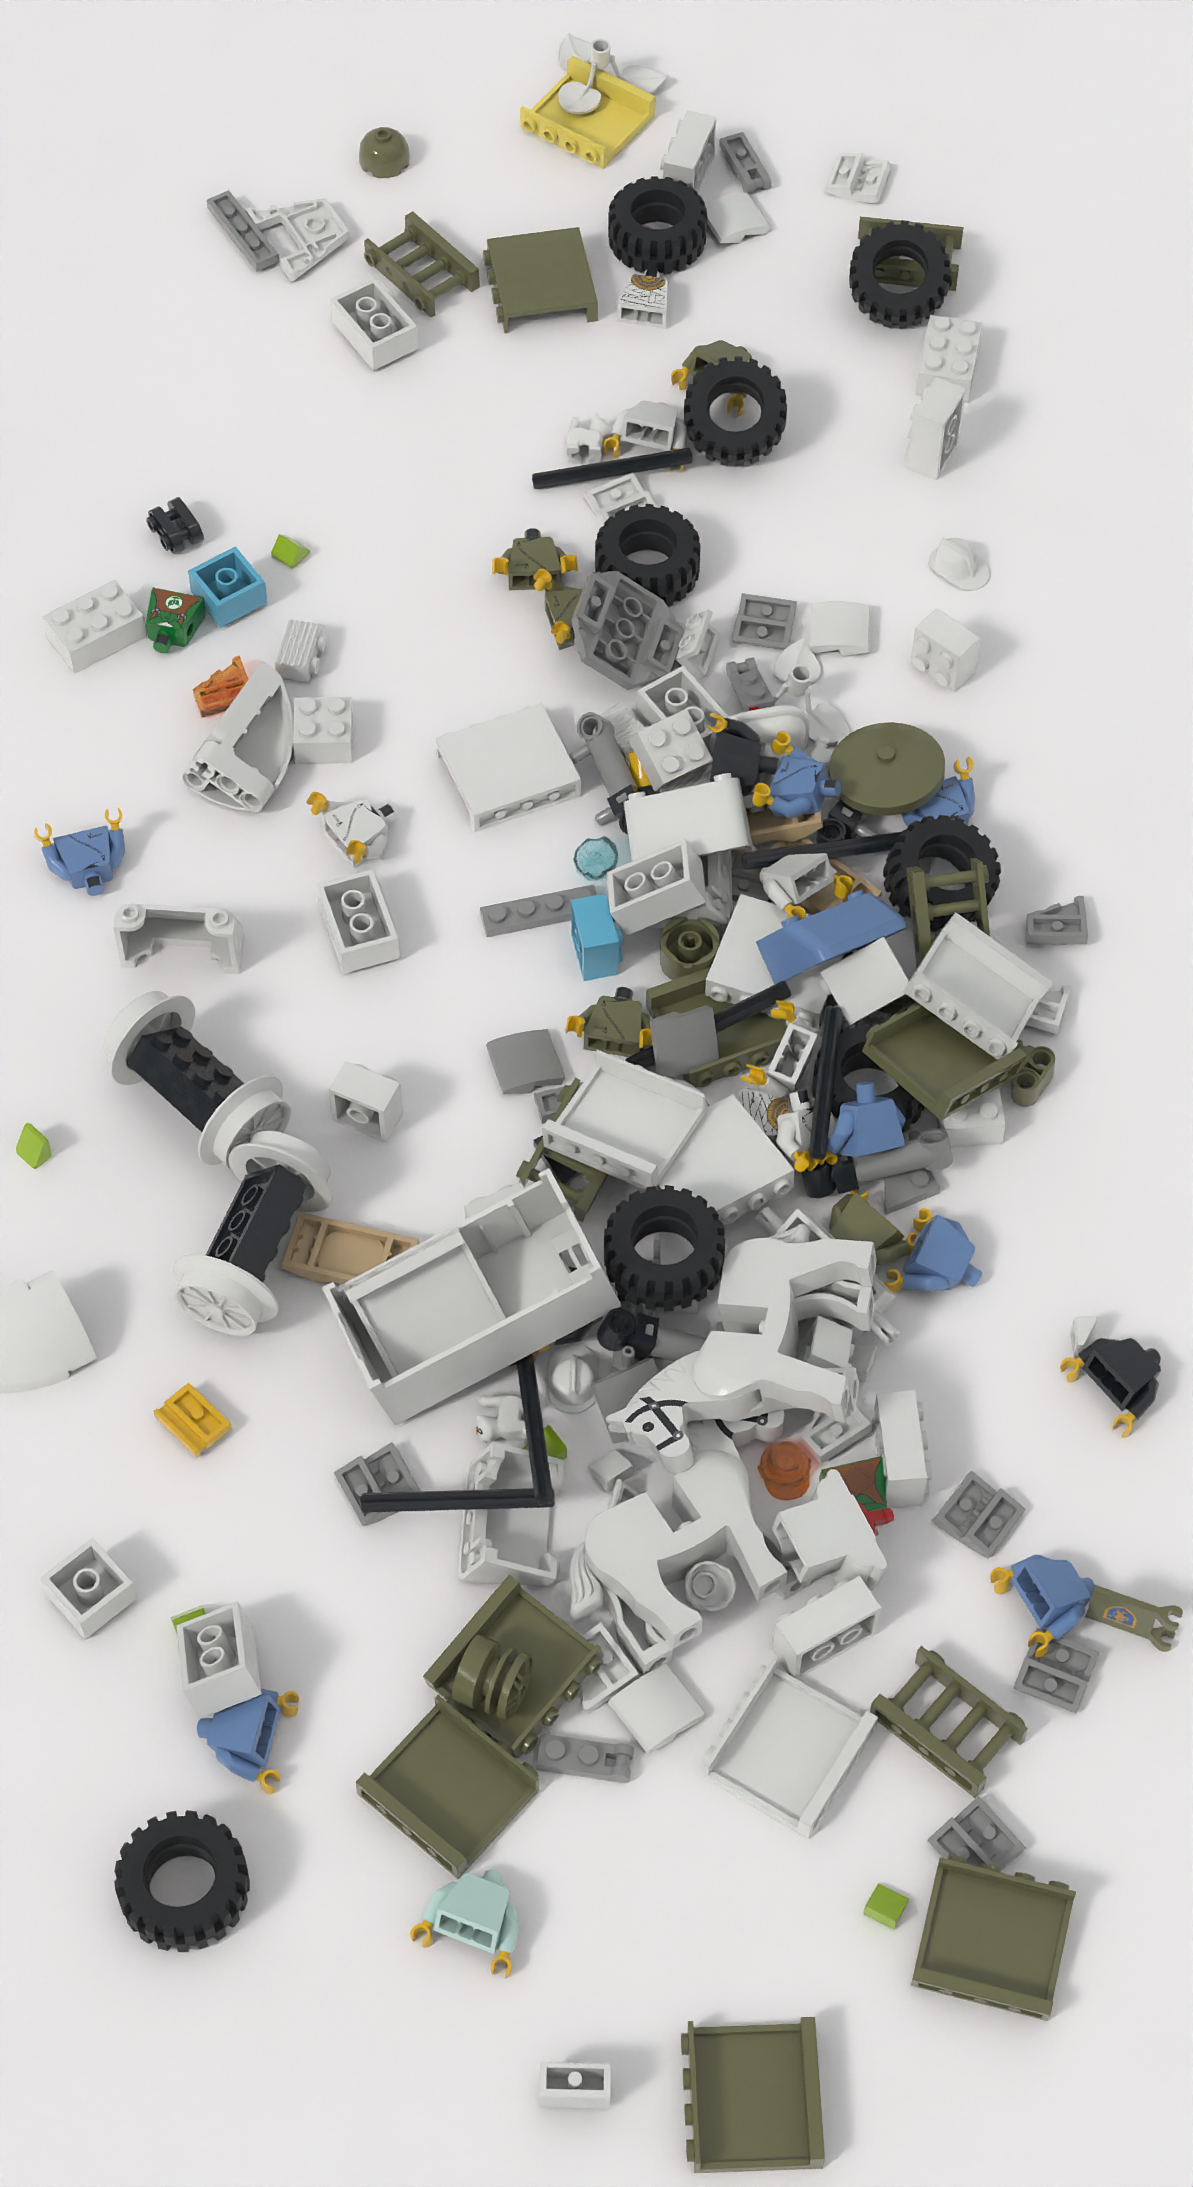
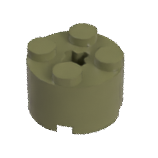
M679 917L669 922L664 927L660 940V966L664 974L669 979L675 980L711 967L720 946L719 934L716 928L709 921L699 917L698 920H688L687 917Z

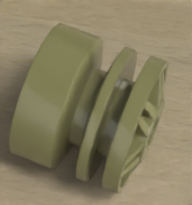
M477 1635L470 1642L459 1664L452 1689V1699L454 1702L472 1709L478 1708L485 1699V1713L492 1716L497 1712L498 1719L507 1722L516 1713L527 1692L533 1668V1656L526 1652L518 1655L517 1649L510 1647L500 1658V1642Z

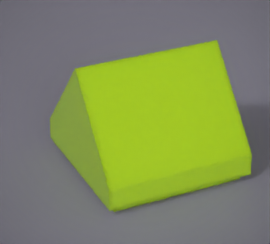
M279 534L271 551V556L292 569L310 553V550L291 537Z

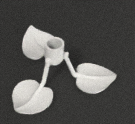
M567 33L559 51L561 65L567 70V61L572 56H575L591 64V71L586 86L576 81L564 84L559 90L558 101L562 109L572 114H586L595 110L601 101V93L591 88L595 70H604L609 63H611L617 78L650 94H653L666 81V76L658 71L639 65L625 67L621 75L615 62V56L610 55L611 45L609 41L599 38L589 43Z
M806 639L799 640L788 646L778 655L774 663L776 676L780 680L786 681V683L782 684L781 689L773 699L776 703L785 691L793 697L804 695L806 711L809 714L810 720L809 739L816 743L818 737L830 738V744H837L838 740H843L850 734V729L842 714L833 706L825 703L818 704L814 710L811 707L810 694L812 691L808 687L819 679L821 674L820 664L810 650ZM738 696L730 698L722 709L729 717L746 712Z

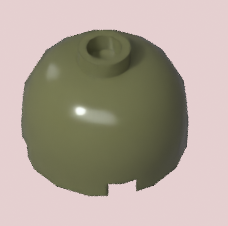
M389 127L372 129L366 133L360 142V166L363 171L366 172L368 170L372 172L373 177H395L401 174V169L409 166L410 152L405 137L395 129Z

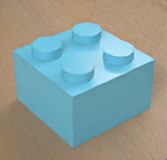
M236 546L188 570L191 593L194 596L204 598L205 610L220 628L267 604L265 581Z
M606 893L571 900V936L583 981L618 975L619 963L623 962L620 947L623 946L621 929H615L614 922L616 921L610 914Z

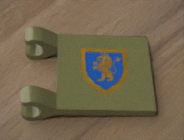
M1095 1585L1085 1617L1149 1639L1158 1650L1168 1652L1172 1645L1163 1642L1161 1637L1168 1636L1173 1639L1176 1634L1175 1631L1179 1627V1623L1172 1622L1168 1616L1175 1615L1181 1618L1183 1610L1175 1605L1157 1607ZM1155 1619H1157L1163 1627L1153 1628Z

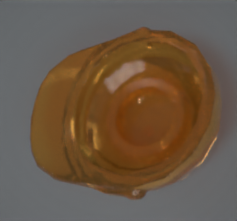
M791 1441L775 1442L767 1447L760 1458V1464L757 1466L767 1491L779 1500H792L802 1497L809 1487L811 1459L807 1457L802 1448Z

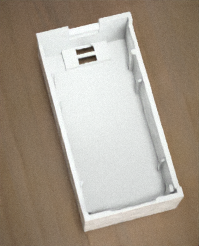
M550 1168L540 1172L538 1175L541 1180L344 1284L337 1287L334 1282H331L322 1287L370 1391L394 1425L604 1316L610 1310L622 1306ZM458 1227L502 1308L506 1319L392 1378L354 1305L350 1303L345 1294L344 1286ZM580 1245L588 1261V1264L581 1266L572 1249ZM566 1251L569 1252L577 1267L573 1272L570 1271L562 1255Z

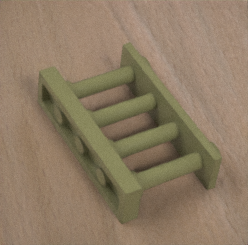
M413 211L405 215V232L382 246L378 247L369 238L364 240V258L371 267L374 266L409 297L419 310H423L431 318L435 316V299L459 284L464 285L471 292L480 288L479 268ZM409 241L415 242L419 246V248L396 262L388 256L389 253ZM426 255L431 256L436 261L413 276L404 270ZM442 270L448 271L452 275V277L429 291L421 285L422 282Z
M860 216L858 239H861L865 234L870 236L871 229L878 225L881 229L885 228V222L894 221V225H901V220ZM909 221L910 226L915 227L916 223L924 225L923 231L927 233L929 230H932L937 234L936 241L942 240L946 247L945 253H948L950 258L951 273L948 290L956 291L959 265L951 264L953 249H961L964 227ZM900 256L887 258L876 267L875 279L878 283L919 287L925 278V272L918 262L909 259H899Z
M970 858L971 870L934 876L924 874V871L918 866L906 868L916 969L938 936V934L930 932L929 921H932L933 917L953 915L955 912L959 914L975 911L977 928L990 936L985 883L989 882V873L987 866L983 865V862L979 859ZM973 883L974 899L938 905L927 903L926 892L930 891V888Z
M575 1077L570 1087L564 1085L557 1099L561 1104L552 1121H557L577 1092L581 1081ZM542 1137L530 1161L523 1160L516 1177L520 1178L519 1182L522 1183L524 1188L528 1180L533 1182L541 1180L538 1175L540 1171L535 1168L542 1155L584 1175V1179L589 1181L584 1190L580 1188L575 1190L556 1180L565 1198L572 1201L571 1205L575 1206L573 1212L575 1217L583 1223L608 1174L544 1147Z
M920 1646L915 1659V1664L920 1668L893 1698L887 1699L882 1694H879L871 1703L870 1713L878 1717V1723L976 1799L984 1789L987 1778L984 1775L983 1769L1009 1738H1012L1021 1745L1025 1740L1028 1728L1021 1717L1013 1712L1008 1713L947 1666L944 1659L933 1650L928 1651L923 1646ZM932 1676L946 1688L920 1719H912L904 1712L903 1707L924 1682ZM958 1696L973 1709L946 1740L942 1739L940 1741L930 1733L929 1728ZM985 1717L998 1727L999 1730L973 1761H966L957 1754L956 1748L979 1721Z

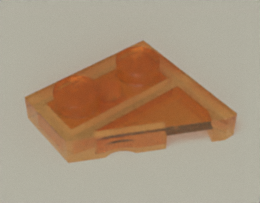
M240 655L235 656L232 659V664L225 670L221 671L218 669L207 681L200 683L193 689V696L201 718L225 712L249 680Z

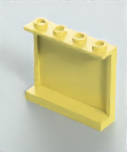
M572 56L567 61V74L531 110L524 106L520 108L521 128L604 169L655 116L656 96L603 70H595L591 88L601 93V101L598 107L586 114L566 112L558 101L560 88L566 83L575 81L581 82L586 86L591 71V64Z

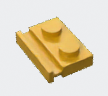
M189 1382L167 1399L160 1409L153 1411L155 1418L196 1458L200 1456L204 1449L210 1448L232 1429L231 1423Z

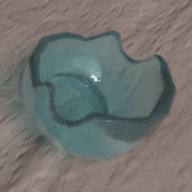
M605 836L599 839L587 838L575 850L573 863L576 872L589 881L607 879V872L616 869L619 854L616 844Z

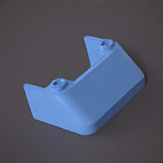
M862 889L848 895L847 902L799 920L798 915L782 921L783 928L756 941V944L775 985L814 966L851 951H859L882 937L888 938L906 929L907 925L903 916L871 892L865 894Z

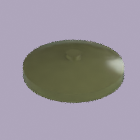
M877 723L857 729L840 741L831 755L829 773L830 779L840 780L841 793L839 798L848 806L872 815H897L921 807L937 794L945 778V757L939 743L922 729L903 723Z

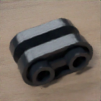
M180 497L167 502L169 511L164 512L160 506L148 511L149 517L146 518L148 527L152 533L157 532L165 551L170 550L175 554L184 550L183 540L188 539L192 545L204 540V535L198 521ZM172 521H175L180 530H177Z

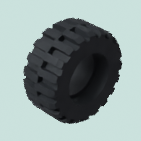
M651 176L647 180L640 178L634 184L630 182L625 185L623 190L620 189L611 201L608 212L609 246L619 261L622 260V263L628 268L634 267V270L640 273L647 269H655L659 273L667 275L671 274L674 270L679 272L685 269L686 264L690 266L704 250L707 234V208L698 192L691 186L688 188L685 182L680 180L676 182L670 177L659 179L658 176ZM650 222H663L672 225V227L650 229L642 225Z
M901 220V225H894V221L885 222V228L881 229L879 225L872 228L871 235L865 234L860 239V246L855 247L852 260L850 261L849 284L852 289L851 295L854 302L859 303L858 309L863 314L868 312L870 314L869 320L874 323L881 320L883 321V326L891 328L892 324H898V329L906 328L907 323L911 322L913 326L921 324L923 317L929 319L930 315H934L935 309H940L944 303V297L947 296L951 273L949 254L945 253L946 247L942 240L936 241L937 234L932 230H929L927 233L923 231L924 225L916 223L915 227L910 226L909 221ZM905 256L921 265L925 272V278L923 283L911 292L902 294L892 293L885 290L876 281V267L887 258Z
M734 356V361H728L727 357L719 358V362L715 366L712 362L705 365L704 372L698 371L693 377V384L688 385L686 399H684V424L687 428L689 440L694 441V448L699 453L703 451L706 453L708 460L713 462L715 458L720 459V465L728 466L729 462H736V467L744 466V461L750 460L753 464L759 461L760 455H769L772 452V446L778 445L782 432H784L786 426L785 389H781V381L777 376H771V369L766 365L760 368L758 367V361L750 358L749 362L742 361L743 356ZM742 392L753 397L758 402L761 408L760 419L747 430L738 432L727 431L720 428L711 419V404L716 398L725 393Z
M646 504L645 507H639L638 505L630 506L629 510L625 511L622 509L615 513V517H609L604 522V526L599 529L597 539L595 540V572L618 571L664 600L666 605L670 607L674 601L680 602L684 599L686 593L689 594L694 589L695 582L699 578L700 537L693 524L687 518L683 520L682 514L677 511L671 512L668 507L661 505L658 508L654 507L653 504ZM641 550H653L666 555L668 559L657 564L647 565L636 563L628 559L627 556Z
M939 815L937 819H934L933 816L923 817L921 822L914 821L909 824L906 830L901 832L889 852L883 868V876L886 878L883 882L885 891L887 893L891 892L888 899L892 906L897 905L900 908L898 913L901 916L911 918L906 868L919 867L918 860L926 857H938L947 860L960 872L971 870L970 858H977L983 862V865L987 866L989 873V882L985 883L987 906L989 905L1000 884L1001 864L1000 862H995L999 857L994 847L990 848V839L985 834L982 836L978 833L979 828L973 824L968 826L964 824L965 820L957 817L951 820L948 815ZM965 883V888L960 890H944L939 887L930 888V891L926 892L927 903L938 905L974 899L973 883ZM975 911L959 913L960 916L970 923L976 921ZM953 915L933 917V920L929 921L930 931L936 932L938 928H943Z
M865 1022L857 1023L855 1028L850 1029L849 1026H846L840 1030L831 1112L837 1120L842 1104L857 1101L856 1091L843 1078L852 1071L863 1068H873L885 1072L862 1052L867 1041V1032L874 1025H881L882 1023L873 1022V1025L866 1026ZM821 1047L817 1053V1060H815L813 1098H815ZM896 1082L898 1086L894 1090L886 1094L875 1095V1097L892 1098L905 1117V1123L902 1128L903 1134L910 1129V1124H915L919 1120L921 1111L924 1110L925 1106Z
M665 1185V1189H656V1186L646 1187V1192L644 1193L636 1191L630 1194L629 1201L622 1200L616 1206V1213L610 1214L607 1220V1228L604 1229V1266L606 1267L609 1281L615 1283V1290L621 1296L628 1294V1301L637 1306L641 1302L645 1304V1309L655 1311L656 1307H664V1312L674 1311L675 1306H681V1309L692 1306V1300L696 1299L697 1302L707 1297V1289L711 1291L718 1284V1276L722 1275L726 1239L724 1238L725 1229L723 1222L718 1220L719 1214L714 1207L710 1206L707 1208L706 1199L700 1195L696 1198L693 1197L692 1191L685 1188L678 1191L674 1190V1186ZM670 1232L678 1234L689 1241L694 1251L686 1259L678 1263L661 1265L644 1259L637 1253L635 1246L641 1239L650 1234Z
M186 1810L185 1816H177L176 1811L166 1812V1819L158 1821L155 1816L147 1820L148 1827L145 1830L138 1827L131 1834L133 1842L131 1844L128 1842L123 1844L120 1850L122 1860L116 1861L114 1872L117 1878L114 1881L115 1892L128 1925L133 1932H139L140 1938L148 1944L155 1941L158 1949L169 1951L171 1945L177 1947L178 1952H189V1946L195 1944L198 1945L200 1950L209 1947L207 1940L213 1937L217 1941L221 1940L226 1936L225 1928L228 1925L234 1928L239 1922L238 1912L239 1910H245L248 1902L246 1893L250 1891L246 1859L238 1839L232 1837L231 1830L225 1824L218 1826L216 1818L205 1814L203 1819H199L197 1811ZM181 1856H194L208 1862L214 1870L215 1880L207 1894L197 1902L187 1906L174 1907L162 1904L152 1896L150 1891L151 1880L156 1871L167 1861Z

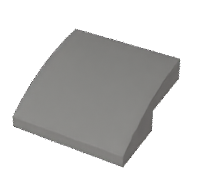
M742 593L732 642L781 650L786 649L790 642L797 601Z
M705 1005L682 1014L674 1011L650 1020L657 1075L672 1077L688 1074L691 1069L719 1060L712 1007Z
M548 1029L515 1033L494 1039L486 1044L503 1094L531 1093L534 1086L562 1085L565 1080V1075Z
M645 1358L623 1371H614L590 1384L612 1443H618L628 1438L626 1433L609 1431L608 1426L610 1424L606 1422L605 1418L626 1408L639 1389L659 1373L654 1358Z
M393 1442L366 1459L362 1456L357 1457L334 1472L363 1526L376 1523L398 1512H362L360 1506L361 1494L421 1491Z
M971 1470L938 1511L932 1522L968 1548L989 1558L1026 1508L1002 1488L998 1491L993 1489Z
M1037 1628L1035 1632H1043V1633H1045L1046 1631H1045V1630H1042V1629H1040V1628ZM1061 1637L1057 1641L1052 1639L1048 1643V1651L1043 1657H1036V1650L1043 1646V1644L1039 1642L1034 1643L1029 1647L1013 1689L1076 1714L1100 1652Z
M979 1796L955 1818L951 1817L927 1840L945 1859L947 1855H955L967 1859V1864L980 1867L983 1863L1000 1867L1001 1871L1026 1849L1023 1843Z

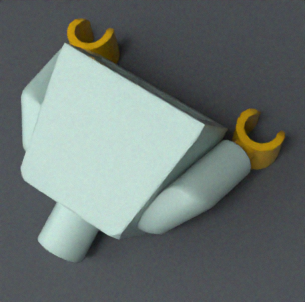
M492 1869L485 1871L482 1878L466 1873L458 1882L453 1881L437 1889L422 1915L424 1919L422 1924H417L411 1929L410 1936L412 1941L415 1942L417 1935L425 1931L427 1936L423 1940L422 1946L424 1948L429 1947L433 1942L431 1928L434 1924V1931L492 1954H495L496 1949L500 1950L499 1956L492 1960L491 1973L492 1975L494 1974V1967L497 1963L503 1962L508 1967L505 1978H507L511 1973L509 1955L514 1953L520 1927L516 1908L512 1903L508 1902L510 1890L501 1886L503 1876L498 1871Z

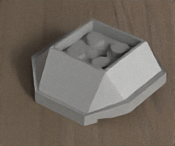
M618 571L593 572L586 578L571 619L575 634L574 650L579 653L581 662L626 690L654 682L670 673L679 649V642L684 634V629L679 622L675 621L671 610L664 600Z

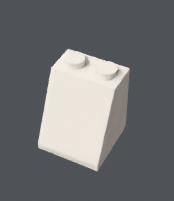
M882 937L821 971L823 979L819 980V983L826 996L832 994L838 1004L836 1006L842 1009L841 1022L843 1023L847 1020L849 1025H852L906 996L907 994L903 990L910 980L887 939Z

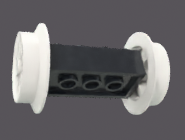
M151 991L137 997L116 1016L104 1038L103 1051L111 1060L110 1073L117 1083L132 1085L145 1080L202 1132L198 1143V1154L200 1159L208 1165L224 1163L231 1169L228 1158L234 1147L249 1143L253 1135L261 1131L284 1133L290 1120L291 1110L289 1105L282 1099L283 1085L277 1077L263 1075L246 1083L242 1082L233 1073L231 1068L221 1063L210 1049L201 1045L193 1037L190 1031L194 1024L195 1007L187 997L180 995L168 997L161 991Z
M277 1131L258 1132L253 1135L249 1143L238 1145L232 1149L228 1158L229 1165L235 1176L242 1183L206 1255H183L173 1265V1274L178 1282L174 1291V1299L178 1306L200 1324L224 1334L247 1336L255 1331L259 1322H266L275 1318L279 1311V1304L274 1294L263 1282L266 1277L264 1273L269 1263L278 1253L277 1246L281 1238L289 1231L291 1227L290 1220L295 1211H322L328 1208L333 1200V1192L328 1184L331 1167L325 1157L306 1142Z

